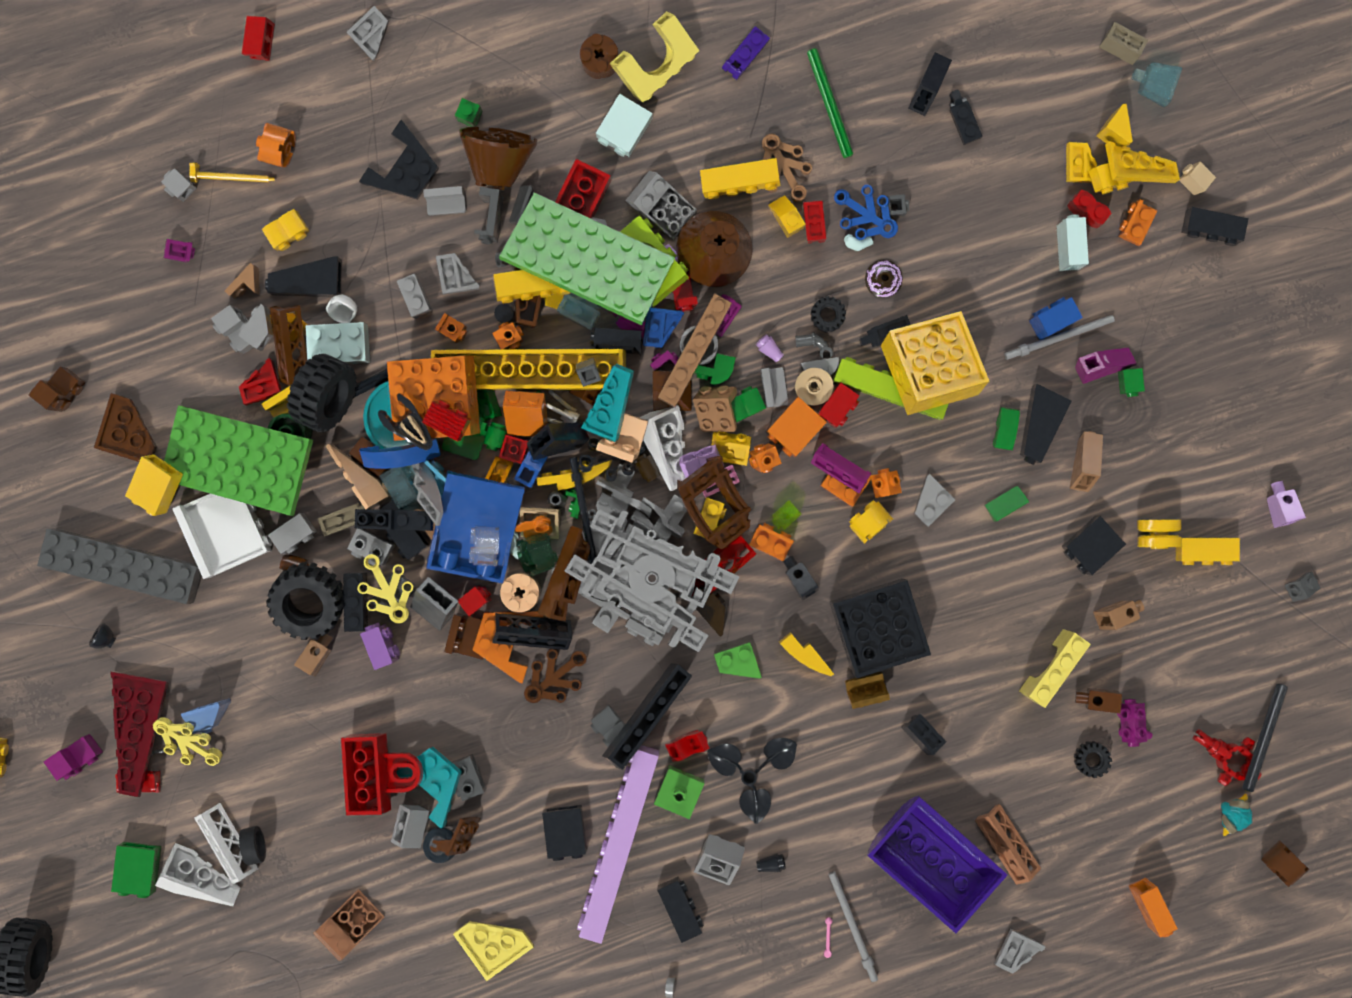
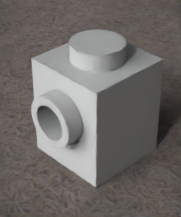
M175 168L168 171L161 181L166 186L164 190L171 197L176 196L183 202L197 189Z

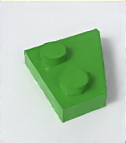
M750 642L714 654L720 673L762 678Z

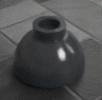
M105 623L100 624L91 637L89 646L95 649L111 648L116 638L113 637L110 627Z

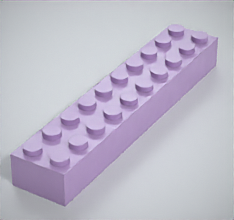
M641 745L629 761L631 766H626L622 780L626 782L625 785L620 786L617 797L620 802L614 805L611 816L614 821L609 822L606 831V837L609 838L608 841H603L600 855L603 857L602 859L598 858L594 872L597 877H592L589 887L591 896L587 895L583 911L586 913H581L577 930L580 931V938L602 943L657 764L659 750Z

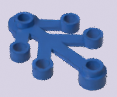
M864 185L861 189V193L865 196L867 209L851 199L848 191L844 189L836 191L834 200L837 204L847 205L862 215L852 219H841L840 227L842 229L848 230L853 226L872 222L878 227L868 230L863 228L857 229L855 232L857 239L865 240L867 237L879 234L885 238H892L897 234L898 224L890 217L888 206L890 200L887 196L880 195L877 198V204L881 206L882 220L876 216L873 199L874 188L872 186ZM867 187H870L871 189L869 194H865V189ZM841 193L844 194L843 200L838 198ZM882 198H886V203L884 205H881L880 200ZM845 220L849 221V225L847 227L843 226ZM886 225L891 226V230L889 232L885 231ZM860 231H864L865 233L864 237L862 238L859 237Z

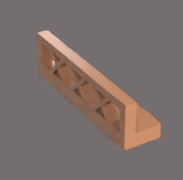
M1000 804L995 805L989 813L978 816L975 821L1015 884L1030 882L1040 871L1041 867ZM996 813L1000 816V822L994 816ZM1006 829L1011 833V839L1007 836ZM1017 845L1021 849V855L1017 851ZM1027 861L1033 867L1031 871L1027 867Z

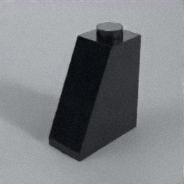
M936 52L934 53L908 109L926 116L952 62L951 59Z
M583 422L550 423L544 426L527 442L533 460L579 449L590 439L587 431L581 428Z

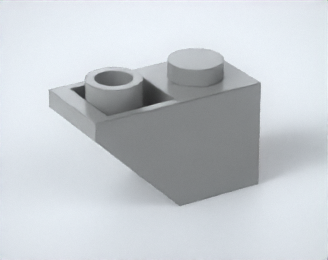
M260 304L251 312L252 317L249 321L242 324L238 336L257 350L263 351L273 337L269 308Z

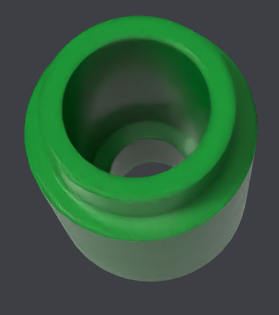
M494 422L491 423V426H488L483 443L487 445L486 449L497 451L498 448H502L507 433L505 431L506 426Z

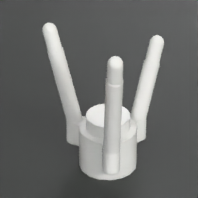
M549 390V393L567 409L562 411L550 404H546L547 408L562 415L560 419L563 420L559 421L548 418V422L576 423L580 415L576 413L577 409L571 407L552 390Z

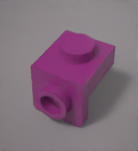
M166 239L163 258L187 263L190 259H193L195 248L192 247V242Z
M668 350L662 355L658 353L651 359L650 367L657 371L668 361H671L675 366L679 357L674 352L670 353Z

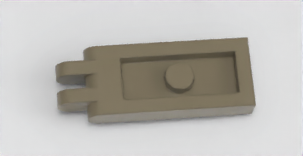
M360 503L318 518L324 537L354 526L355 509H365L364 506H360Z

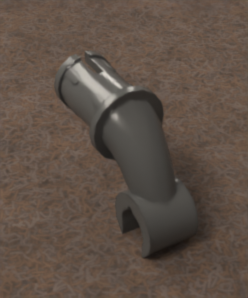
M814 332L808 335L795 336L796 348L817 346L820 349L822 359L825 350L830 352V358L833 356V351L827 342L819 335L814 334Z

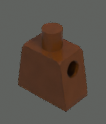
M1087 688V692L1076 691L1075 703L1086 704V708L1089 710L1120 714L1122 694L1116 690ZM1094 697H1100L1098 702H1093Z

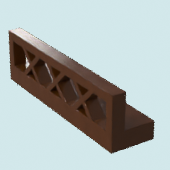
M299 305L286 308L273 306L270 307L279 380L287 385H291L294 382V372L298 366H304L307 361L301 308ZM295 311V319L292 323L288 322L287 313ZM293 329L298 334L294 342L290 340V334ZM295 348L300 350V356L297 360L292 358Z

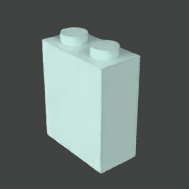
M619 94L596 132L597 141L606 147L610 145L615 148L614 151L620 156L624 157L626 155L630 157L653 119V113Z
M1069 215L1057 225L1060 271L1079 270L1089 264L1086 217L1079 218V215Z

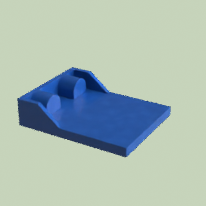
M448 471L441 498L443 516L441 524L439 526L435 525L426 569L503 584L525 488Z

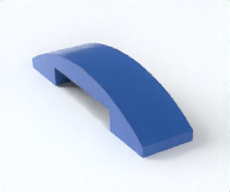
M431 438L433 445L429 450H423L414 444L386 449L373 446L360 448L359 450L364 467L375 469L415 465L441 455L437 438Z

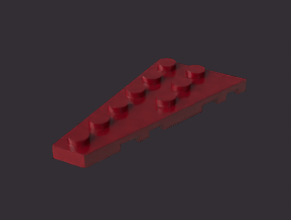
M111 672L113 682L112 696L114 697V732L117 741L116 757H118V792L123 795L140 797L156 736L153 724L161 716L169 682Z

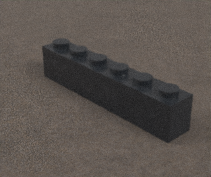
M671 663L602 757L616 768L623 770L692 678V675L680 665Z

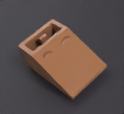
M358 889L313 934L340 961L385 916Z

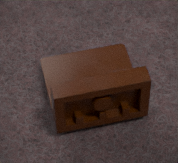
M459 613L454 614L444 652L449 654L455 652L482 660L485 659L472 650L482 619Z

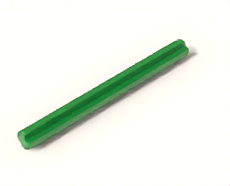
M814 48L809 50L807 55L843 158H849L853 156V151L818 50Z

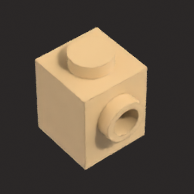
M1200 161L1193 165H1187L1183 169V175L1179 181L1193 195L1206 191L1216 177Z

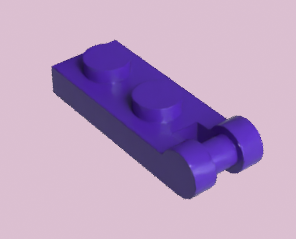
M755 26L731 57L724 63L722 69L726 72L729 71L732 77L738 80L770 41V38ZM735 62L740 65L738 69L733 65Z

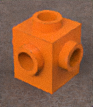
M513 322L501 324L499 330L492 333L501 350H515L523 342L522 336H524V333L520 326H515ZM512 334V337L507 339L508 335Z
M770 443L759 444L754 447V450L749 451L751 467L761 473H768L773 470V467L782 464L776 446Z
M889 468L878 470L876 475H871L875 498L902 493L897 470L890 472Z

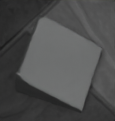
M594 358L576 364V372L583 387L601 380Z

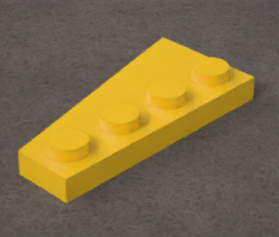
M1111 141L1105 144L1112 180L1176 183L1180 180L1177 163L1158 156L1150 157L1146 152L1131 151L1130 147H1119Z

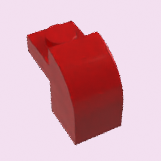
M698 730L691 731L665 744L673 762L684 760L695 753L705 752L710 749L707 737L702 731Z

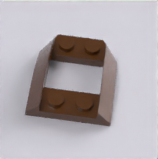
M722 456L706 458L707 463L683 481L677 480V488L690 517L705 539L716 547L723 549L750 528L751 520L748 519V516L752 509L745 503L734 486L728 470L724 468ZM713 483H716L735 514L712 531L699 512L694 498Z

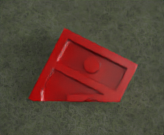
M268 358L258 371L255 370L250 378L239 386L244 405L248 406L271 398L281 392L271 358Z

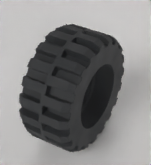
M318 354L312 356V359H308L305 362L306 364L300 367L298 374L295 375L294 382L289 389L290 394H288L287 398L289 401L287 408L294 421L317 432H325L333 429L337 423H340L342 417L348 412V408L353 402L352 398L355 396L357 377L354 369L348 363L327 354Z
M303 562L298 567L295 564L289 566L287 570L285 569L280 573L267 595L266 607L270 608L268 610L269 617L274 618L272 623L276 627L279 625L282 633L285 634L287 632L291 634L290 637L295 639L299 636L301 640H307L309 637L313 640L319 638L320 634L321 636L328 634L329 630L335 627L343 613L344 595L343 590H341L343 584L340 580L336 581V574L333 572L330 574L327 572L328 568L324 566L322 568L317 567L318 564L311 563L308 566L306 562ZM297 588L312 590L320 597L323 603V610L316 614L301 612L293 605L290 599L291 590Z
M16 917L8 921L0 931V994L28 997L40 988L41 982L44 981L45 973L48 970L53 947L52 929L44 920Z

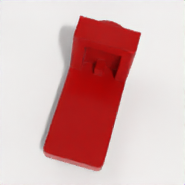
M690 277L673 291L676 310H682V312L692 311L698 304L697 296L693 297Z

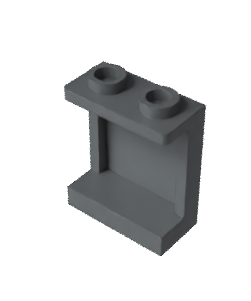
M480 187L479 195L484 203H490L486 230H474V234L478 240H481L482 244L492 245L493 242L498 243L504 197L499 189Z

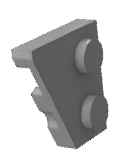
M930 474L925 478L926 480L914 514L927 527L955 501Z
M1010 929L994 964L1013 974L1020 969L1022 964L1029 962L1032 956L1040 950L1042 952L1045 946Z

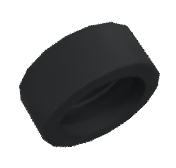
M258 826L244 828L239 834L241 856L248 866L265 861L266 845L263 833Z

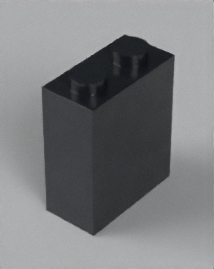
M1094 516L1062 545V548L1065 550L1063 552L1065 556L1078 564L1076 567L1082 574L1093 575L1119 552L1126 543L1101 516Z
M582 805L544 809L542 816L547 858L553 859V861H560L564 857L572 856V859L582 858L587 852Z

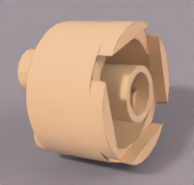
M526 573L511 575L503 582L500 590L503 604L514 612L530 610L537 604L541 594V587L537 579ZM518 587H520L521 590H525L523 597H521V595L516 594V592L518 591Z

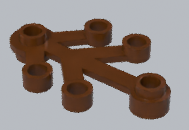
M556 649L548 650L546 654L548 658L546 678L539 684L543 663L539 660L534 661L531 665L533 670L531 684L524 691L525 699L530 703H537L541 699L556 700L559 703L564 702L567 698L564 691L560 690L554 693L544 690L549 686L578 691L582 686L579 679L571 681L559 678L575 666H583L587 660L586 654L580 650L575 651L571 656V660L554 672L558 651ZM554 651L556 657L551 658L549 652ZM582 655L583 660L577 661L576 656ZM535 663H539L541 665V668L539 670H536L534 668ZM575 681L578 682L579 687L574 688L572 686V683ZM531 690H536L537 696L533 697L530 693ZM559 693H562L564 695L563 700H559L557 698V695Z

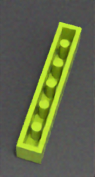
M849 357L840 360L833 378L834 383H843L848 388L904 407L891 372L886 370L876 371L874 366L865 363L863 366L856 364V360ZM948 404L918 413L942 420Z

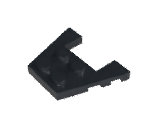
M400 120L391 135L407 145V147L386 178L368 167L359 182L366 186H372L418 200L423 193V189L427 187L439 168L406 124Z

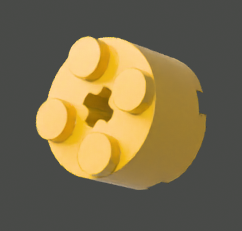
M874 500L865 507V512L862 515L857 513L849 521L851 524L849 527L864 544L868 541L866 538L872 539L886 527L885 525L888 524V521L890 523L893 520L892 516L879 501L877 503Z

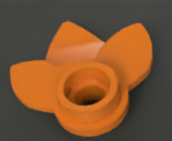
M537 516L532 521L518 524L515 531L523 532L525 539L536 534L548 537L553 529L550 526L551 521L548 517Z

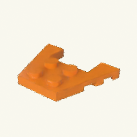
M538 611L484 612L472 650L519 683H523L527 666L509 661L513 645L492 643L495 629L494 616L495 613L543 618V615L539 614ZM499 620L500 626L508 627L510 625L507 621Z

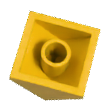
M1122 104L1109 117L1096 135L1105 143L1109 141L1114 142L1119 147L1129 146L1133 142L1127 104Z

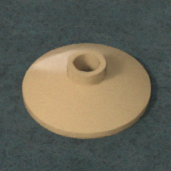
M815 367L801 372L795 383L797 396L808 405L825 403L832 395L834 389L833 380L829 373ZM812 382L818 384L816 388L810 386Z

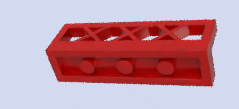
M741 535L725 548H717L713 552L720 556L718 567L725 569L729 562H733V566L727 569V571L733 574L757 554ZM745 548L750 551L744 557H739ZM696 578L692 596L696 587L698 589L704 587V581ZM713 586L710 594L717 589V587Z

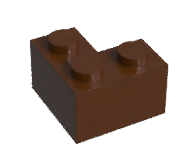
M60 366L49 381L40 380L28 395L46 410L62 412L69 408L71 405L70 401L74 396L81 393L83 390L82 386L86 382L70 369Z

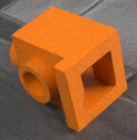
M444 313L435 328L436 331L456 343L459 340L462 341L467 334V326ZM451 325L455 326V330L453 332L449 331V327Z

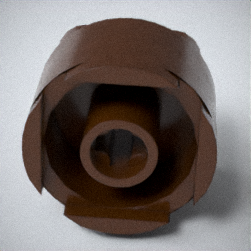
M593 34L587 38L580 49L581 64L587 75L600 79L608 78L615 73V70L610 65L619 55L615 42L610 37L601 34ZM603 55V58L599 57L598 59H596V56Z
M1280 840L1261 858L1266 866L1288 887L1295 884L1310 870Z

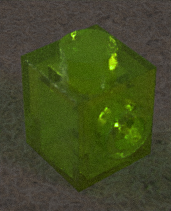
M787 500L771 515L774 518L771 522L778 529L782 527L785 530L802 514L790 500Z

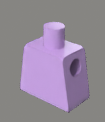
M1283 481L1272 483L1271 487L1274 495L1267 498V503L1274 528L1293 524L1306 518L1295 490L1286 491Z

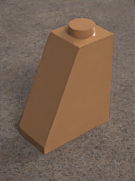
M1089 431L1083 432L1079 438L1070 489L1089 492L1100 478L1103 435Z

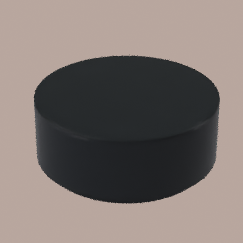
M500 304L495 308L494 316L500 323L510 322L514 317V311L508 304Z

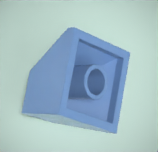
M229 698L194 708L182 713L181 716L186 723H191L194 726L193 734L197 732L210 733L213 732L212 728L220 723L231 700Z

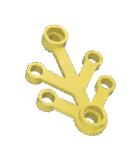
M374 554L366 556L364 566L372 570L381 589L371 587L368 583L362 582L358 585L357 590L361 594L367 593L387 599L391 606L378 604L376 600L371 599L366 604L369 611L389 614L390 619L395 623L405 622L409 616L406 603L410 592L413 590V584L409 581L402 584L403 592L399 602H397L394 596L400 577L405 571L404 567L401 564L393 567V576L390 585H388L379 568V557ZM370 558L376 560L375 565H369L368 561ZM398 566L402 568V573L400 574L395 572V568ZM363 584L367 586L365 592L360 590V586ZM410 584L411 590L406 591L404 585ZM375 602L376 608L371 609L369 603ZM397 610H401L403 612V615L401 617H397L395 615V612Z
M161 717L153 724V729L156 733L163 737L165 742L163 750L166 754L173 755L175 753L177 745L173 743L172 738L176 739L182 753L180 758L182 764L190 765L194 759L189 748L205 757V762L208 765L214 766L220 762L223 756L220 750L216 748L206 750L200 746H207L211 736L207 733L192 734L194 726L191 723L173 724L168 718Z

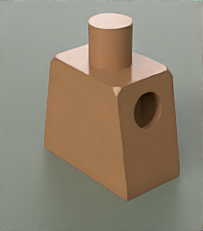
M1140 600L1135 602L1119 601L1093 613L1100 630H1117L1139 620V612L1144 611V605Z
M326 634L320 636L318 641L311 639L294 666L316 677L331 652V649L327 647L333 637ZM317 648H319L320 653L317 656H315L314 652Z

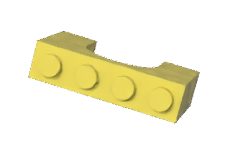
M667 11L652 24L666 45V57L658 69L644 72L633 56L626 51H623L610 63L633 96L641 102L649 100L658 88L663 87L672 75L679 73L681 67L687 62L692 61L695 58V54L699 52V49L676 16Z
M1064 629L1061 631L1052 644L1058 650L1050 665L1040 676L1036 678L1029 676L1019 690L1023 695L1046 708L1091 645L1074 632Z

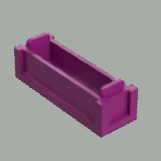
M824 443L815 452L811 464L857 493L862 491L872 474L831 450Z

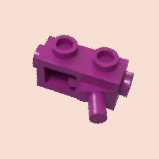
M1125 699L1124 703H1121V713H1117L1121 721L1119 735L1122 737V742L1128 743L1129 747H1137L1142 742H1148L1147 739H1151L1153 734L1147 731L1145 703H1136V699Z

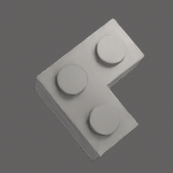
M229 305L211 318L214 322L213 328L218 334L222 333L225 337H229L231 340L229 344L235 352L239 351L245 354L253 348L252 345L238 336L242 324L249 321L240 309Z

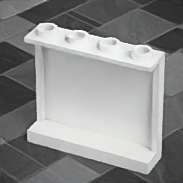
M208 494L188 504L172 508L203 579L211 578L272 551L270 547L272 546L271 540L268 535L265 536L264 524L260 518H257L255 513L256 506Z

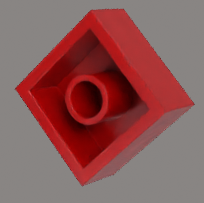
M505 435L499 458L522 464L528 450V441Z

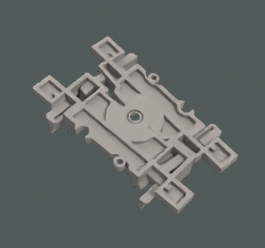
M619 464L615 481L610 482L602 478L597 480L596 484L613 492L611 497L604 493L601 494L597 501V510L600 509L618 518L621 511H627L629 505L637 508L630 518L634 521L632 525L643 530L644 535H646L648 530L652 529L656 532L654 540L660 538L667 542L671 535L681 538L684 534V528L678 524L687 509L683 500L674 494L665 510L646 498H643L642 502L633 499L634 492L628 490L627 487L635 471H633L632 475H625L622 472L623 465ZM654 509L658 513L660 518L658 519L656 524L653 525L651 521L640 512V510L644 512L648 517H650L652 510ZM588 510L589 518L594 519L596 510ZM625 519L621 528V531L625 532L624 530L628 522L627 519ZM591 527L597 556L607 535ZM581 582L578 593L602 607L592 624L609 633L619 616L626 620L630 618L631 614L615 605L619 601L617 597L611 598L610 602H608L607 597L596 590L591 597H588L581 592L585 584Z
M598 509L590 527L607 536L597 557L590 564L574 554L565 572L585 583L581 590L584 595L591 597L596 590L605 595L608 602H610L611 598L617 597L620 601L617 605L618 608L624 607L639 617L646 616L643 623L647 627L652 626L654 621L657 628L669 633L674 625L677 628L670 638L668 645L676 647L678 642L681 641L699 652L709 635L693 626L696 617L692 613L697 606L704 607L713 586L731 594L739 576L718 567L720 556L714 553H710L706 560L695 556L693 550L690 555L684 556L682 554L683 545L677 547L660 538L654 540L656 532L652 529L648 530L646 535H644L643 530L628 524L625 532L621 531L622 525L629 513L627 511H621L619 517L616 518ZM622 543H624V544L616 551V553L614 554L613 558L610 559L611 556L613 555V553L615 552V550H616ZM649 575H655L656 579L654 582L648 580ZM696 578L704 581L703 592L696 587L692 596ZM669 587L680 591L679 597L689 601L685 608L676 602V596L668 590Z

